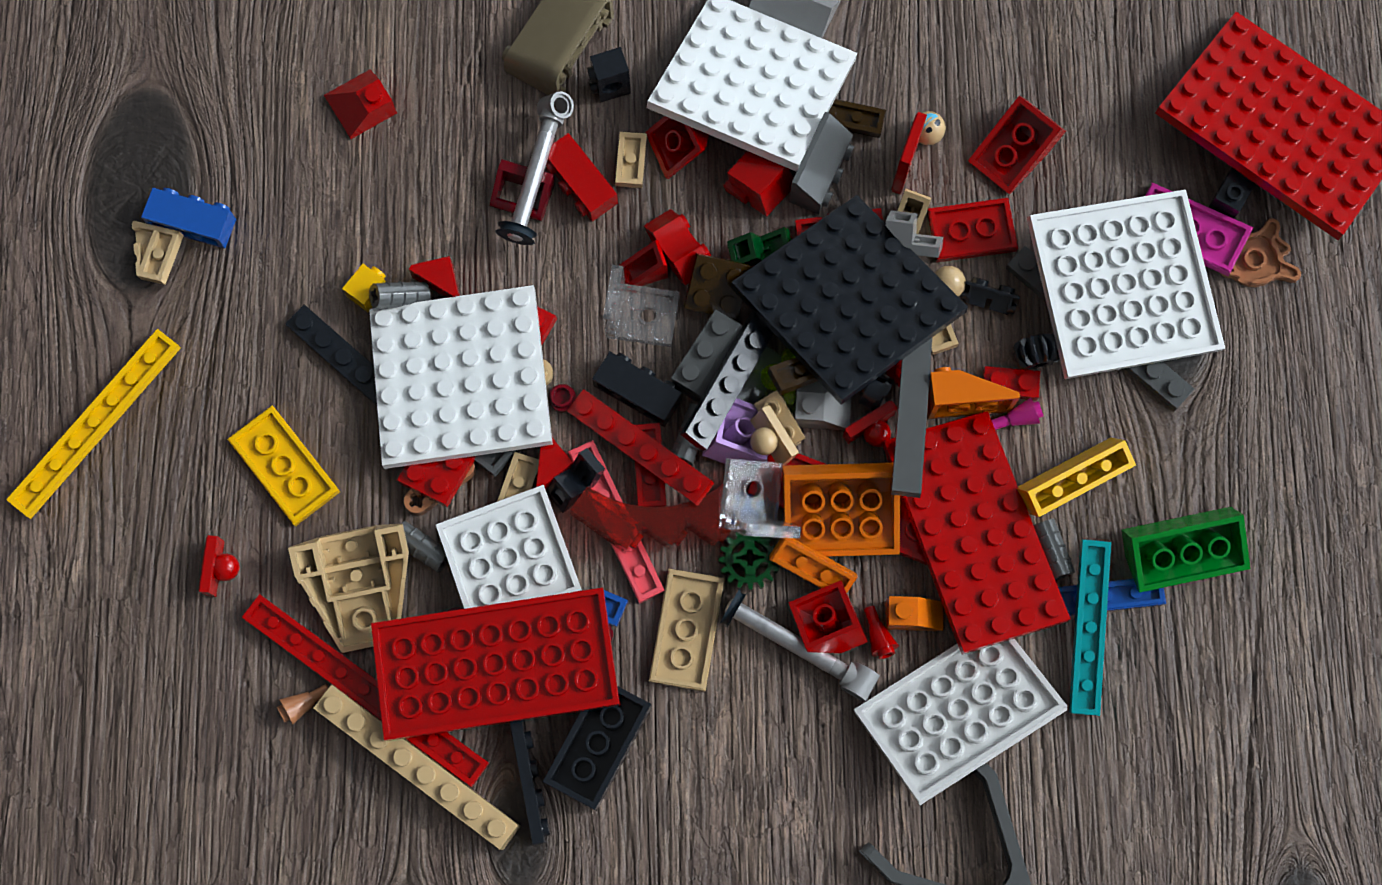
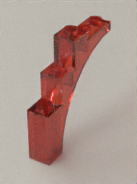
M745 461L730 479L714 491L706 494L698 506L691 501L664 507L629 505L607 498L587 486L571 508L570 515L624 553H626L629 547L633 550L637 547L644 537L640 533L641 531L668 550L673 544L679 546L688 534L684 530L685 527L711 546H714L717 541L723 543L732 529L728 525L732 519L723 512L725 511L729 514L738 502V499L734 496L740 488L744 491L748 488L754 479L750 473L755 467Z

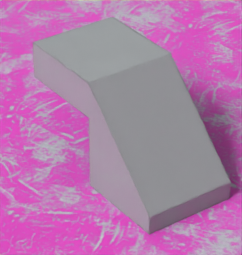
M890 211L885 226L904 247L910 248L919 256L939 258L943 247V237L916 234L917 213Z

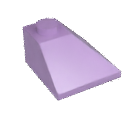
M736 398L707 450L703 451L702 456L727 465L765 463L768 455L756 453L750 444L751 436L756 430L750 421L758 413L755 405Z

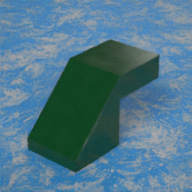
M783 227L762 236L749 232L727 241L731 261L755 266L790 242L791 236L789 229Z

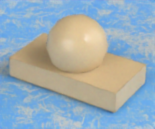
M770 405L762 408L750 420L756 429L750 440L752 449L760 455L771 454L779 468L788 464L799 453Z

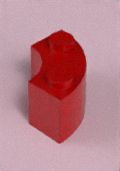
M669 209L644 225L651 241L659 240L670 269L684 285L690 282L696 253L711 256L708 248L703 243L700 245L688 230L690 225L683 214L679 215L672 209Z

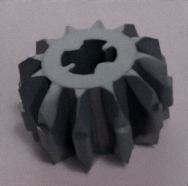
M1038 334L1023 338L1013 346L1015 362H1017L1018 368L1022 370L1045 367L1060 360L1054 334Z

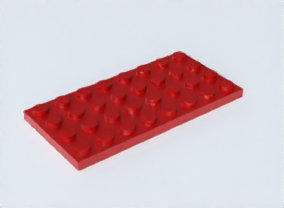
M988 411L927 428L920 498L902 496L961 655L1068 622L1071 619L1024 500L1017 490L1018 485ZM895 438L885 440L883 444L889 463L894 461Z
M603 587L371 623L384 741L620 705Z

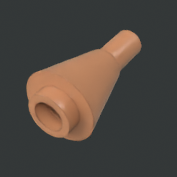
M325 684L310 693L305 692L279 699L281 705L277 707V710L283 721L287 722L290 720L293 725L321 699L328 690V687Z

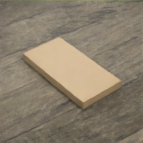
M668 569L649 682L706 692L725 578Z

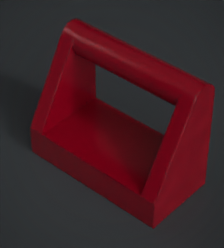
M501 159L490 200V207L514 213L517 203L501 199L500 195L505 181L523 185L528 169L527 166ZM543 173L538 189L542 191L538 209H532L530 219L542 222L555 186L553 174Z

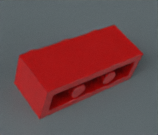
M569 133L552 144L545 170L547 173L555 174L560 181L558 183L560 189L567 197L571 195L576 201L574 205L583 217L587 215L593 222L618 204L615 190Z

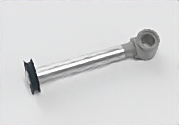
M560 91L544 96L537 103V113L542 124L511 221L498 222L500 229L495 230L498 236L512 243L527 246L535 244L532 238H535L537 233L527 227L557 128L562 127L564 119L571 116L574 109L573 100L566 92Z
M740 589L734 599L729 601L725 608V615L720 623H725L728 627L733 618L836 677L840 680L839 685H841L842 690L866 702L880 677L875 671L858 662H851L848 665L829 653L807 652L801 637L742 604L746 594H742Z

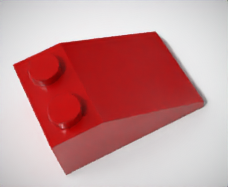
M1019 95L969 158L968 162L1008 194H1011L1047 156L1065 134L1066 130Z

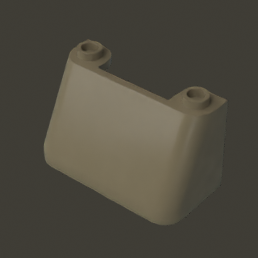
M542 0L512 46L508 45L504 50L502 60H504L505 72L547 95L560 91L566 92V88L562 87V84L566 78L570 79L572 75L571 68L596 30L600 32L603 28L602 25L608 27L613 20V0Z

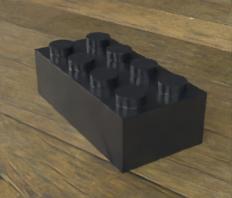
M619 686L617 687L620 705L580 712L543 780L547 785L595 811L600 807L652 709V704Z

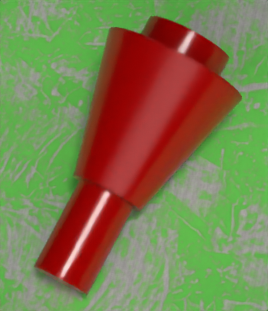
M875 606L866 607L864 612L870 625L869 634L872 656H878L879 659L889 658L895 654V649L899 645L884 624L880 622Z

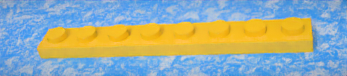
M157 329L6 500L31 519L181 347Z

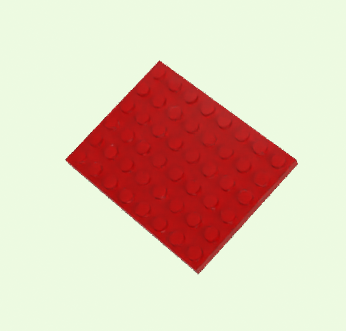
M1238 12L1233 14L1155 112L1156 115L1336 240H1339L1344 235L1382 180V110Z

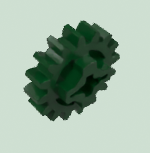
M747 528L746 535L744 536L739 531H736L735 540L730 537L726 539L729 547H721L720 552L726 555L719 558V564L726 565L721 569V574L729 573L730 576L727 582L731 584L737 581L738 590L743 587V584L747 585L749 592H752L753 585L755 584L760 589H763L764 580L770 583L773 581L770 573H778L779 568L773 565L774 562L769 559V555L776 545H769L772 539L771 536L762 539L761 530L757 532L756 536L752 535L750 528ZM744 543V548L739 553L732 554L738 545ZM755 543L762 546L766 552H760L755 547ZM747 554H752V559H757L753 562V566H747V561H742L746 559ZM768 566L764 573L755 577L756 571L760 567ZM733 568H739L745 573V577L737 574Z

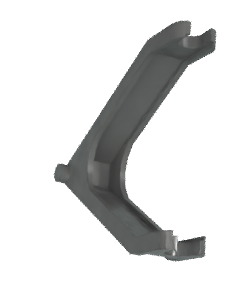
M985 763L972 772L983 783L1008 865L1006 879L1002 885H1031L998 776ZM869 842L859 850L863 857L892 884L946 885L898 871Z

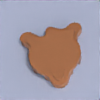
M1269 219L1259 231L1250 234L1229 277L1224 274L1221 275L1225 278H1232L1244 286L1260 287L1275 280L1295 283L1300 279L1301 271L1298 267L1284 261L1283 257L1290 253L1291 247L1279 237L1280 223L1276 219Z

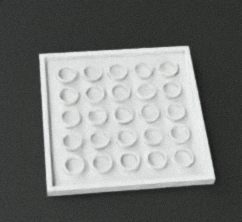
M707 0L648 99L646 108L797 172L824 112H829L856 60L857 53L731 0Z
M1186 190L1034 214L1027 218L1064 379L1213 353L1225 349Z
M534 285L415 302L396 308L369 309L381 459L384 469L553 445Z

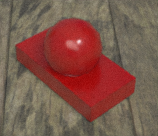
M889 400L846 427L843 433L846 442L849 444L864 435L866 442L871 446H883L884 441L891 438V429L885 421L893 417L897 411L894 402Z
M208 535L206 537L198 589L200 593L211 597L217 596L219 580L230 581L238 575L240 570L239 562L235 556L228 553L223 554L225 541L218 536Z

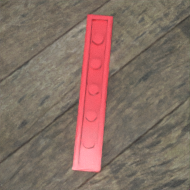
M594 440L568 451V454L574 462L579 452L588 448L605 468L596 485L587 494L640 604L664 593L665 590Z

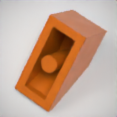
M889 596L885 604V627L887 630L943 631V604L941 601L921 597Z

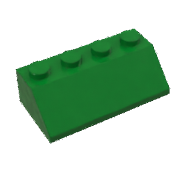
M1232 507L1121 529L1125 558L1138 592L1251 569L1244 515Z

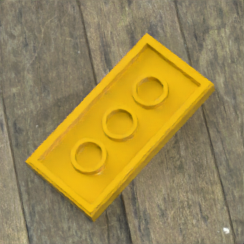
M273 405L227 439L295 527L340 493L337 486Z

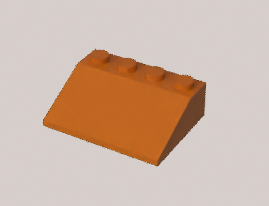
M893 463L782 466L784 533L824 556L900 554V496L891 495Z

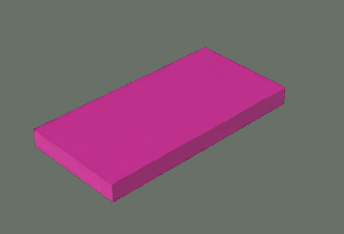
M1152 183L1145 196L1173 191ZM1188 199L1204 265L1229 277L1254 227Z

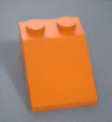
M950 367L937 368L934 372L930 373L927 417L928 419L971 416L986 411L989 414L1009 412L1020 399V393L961 370L951 371Z

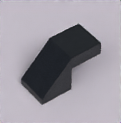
M586 448L579 452L571 468L553 478L546 490L547 495L560 511L564 513L596 485L605 468L591 451Z

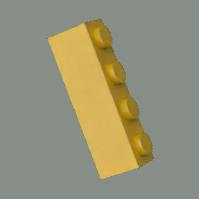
M1109 438L1018 486L1017 490L1024 500L1028 513L1040 517L1136 466L1125 440Z

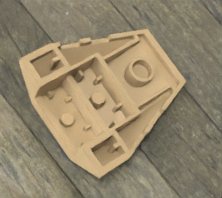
M403 524L374 525L330 534L288 548L295 578L299 584L301 583L309 596L313 607L315 606L320 614L325 627L341 653L374 647L371 623L401 619L409 555Z

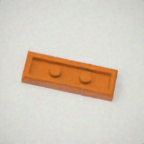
M785 533L769 555L770 561L820 588L841 580L848 593L858 577L857 573Z

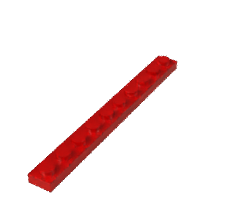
M259 594L242 618L382 721L377 680ZM448 732L406 738L471 787L474 786L490 764Z

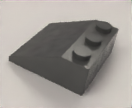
M717 310L714 311L671 377V382L680 388V392L699 403L743 327L741 324ZM766 346L737 399L753 405L760 401L772 383L767 373L769 367L786 360L769 346Z

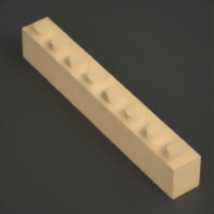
M331 685L313 709L498 849L504 850L521 827L405 738L384 741L382 721L337 687Z

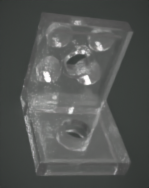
M612 264L603 315L606 338L672 347L680 292L625 284L623 266ZM644 310H653L656 313V318L651 322L642 320L640 315Z
M726 458L719 526L746 536L800 539V526L777 520L783 463ZM754 481L757 484V492L749 497L746 493V487L750 482Z

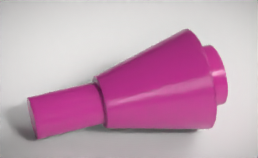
M1029 398L1009 411L1007 415L992 419L995 430L1009 425L1040 424L1039 418L1044 416L1039 402H1033L1032 398Z

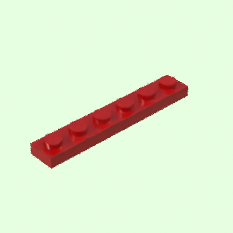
M583 389L567 410L568 413L695 505L698 506L715 484L708 477Z

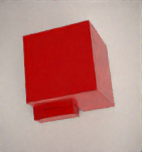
M747 151L727 172L729 180L724 184L726 192L744 204L749 201L753 208L767 217L791 191L793 177L789 168Z

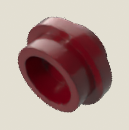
M566 384L554 386L548 395L550 406L558 412H566L576 399L575 391Z

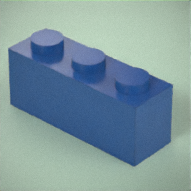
M152 188L141 216L146 224L177 230L186 238L224 249L227 246L236 222V218L228 206L217 202L214 205L204 203L203 199L194 195H189L188 198L180 196L178 192L169 188H163V190Z

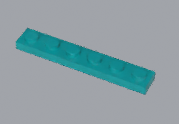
M1080 540L1069 713L1100 716L1111 542Z

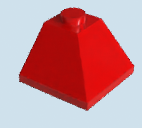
M371 69L324 95L350 139L397 114L391 97Z
M667 116L661 118L645 132L666 179H670L705 150L709 134Z
M841 580L788 602L807 652L843 653L868 642Z

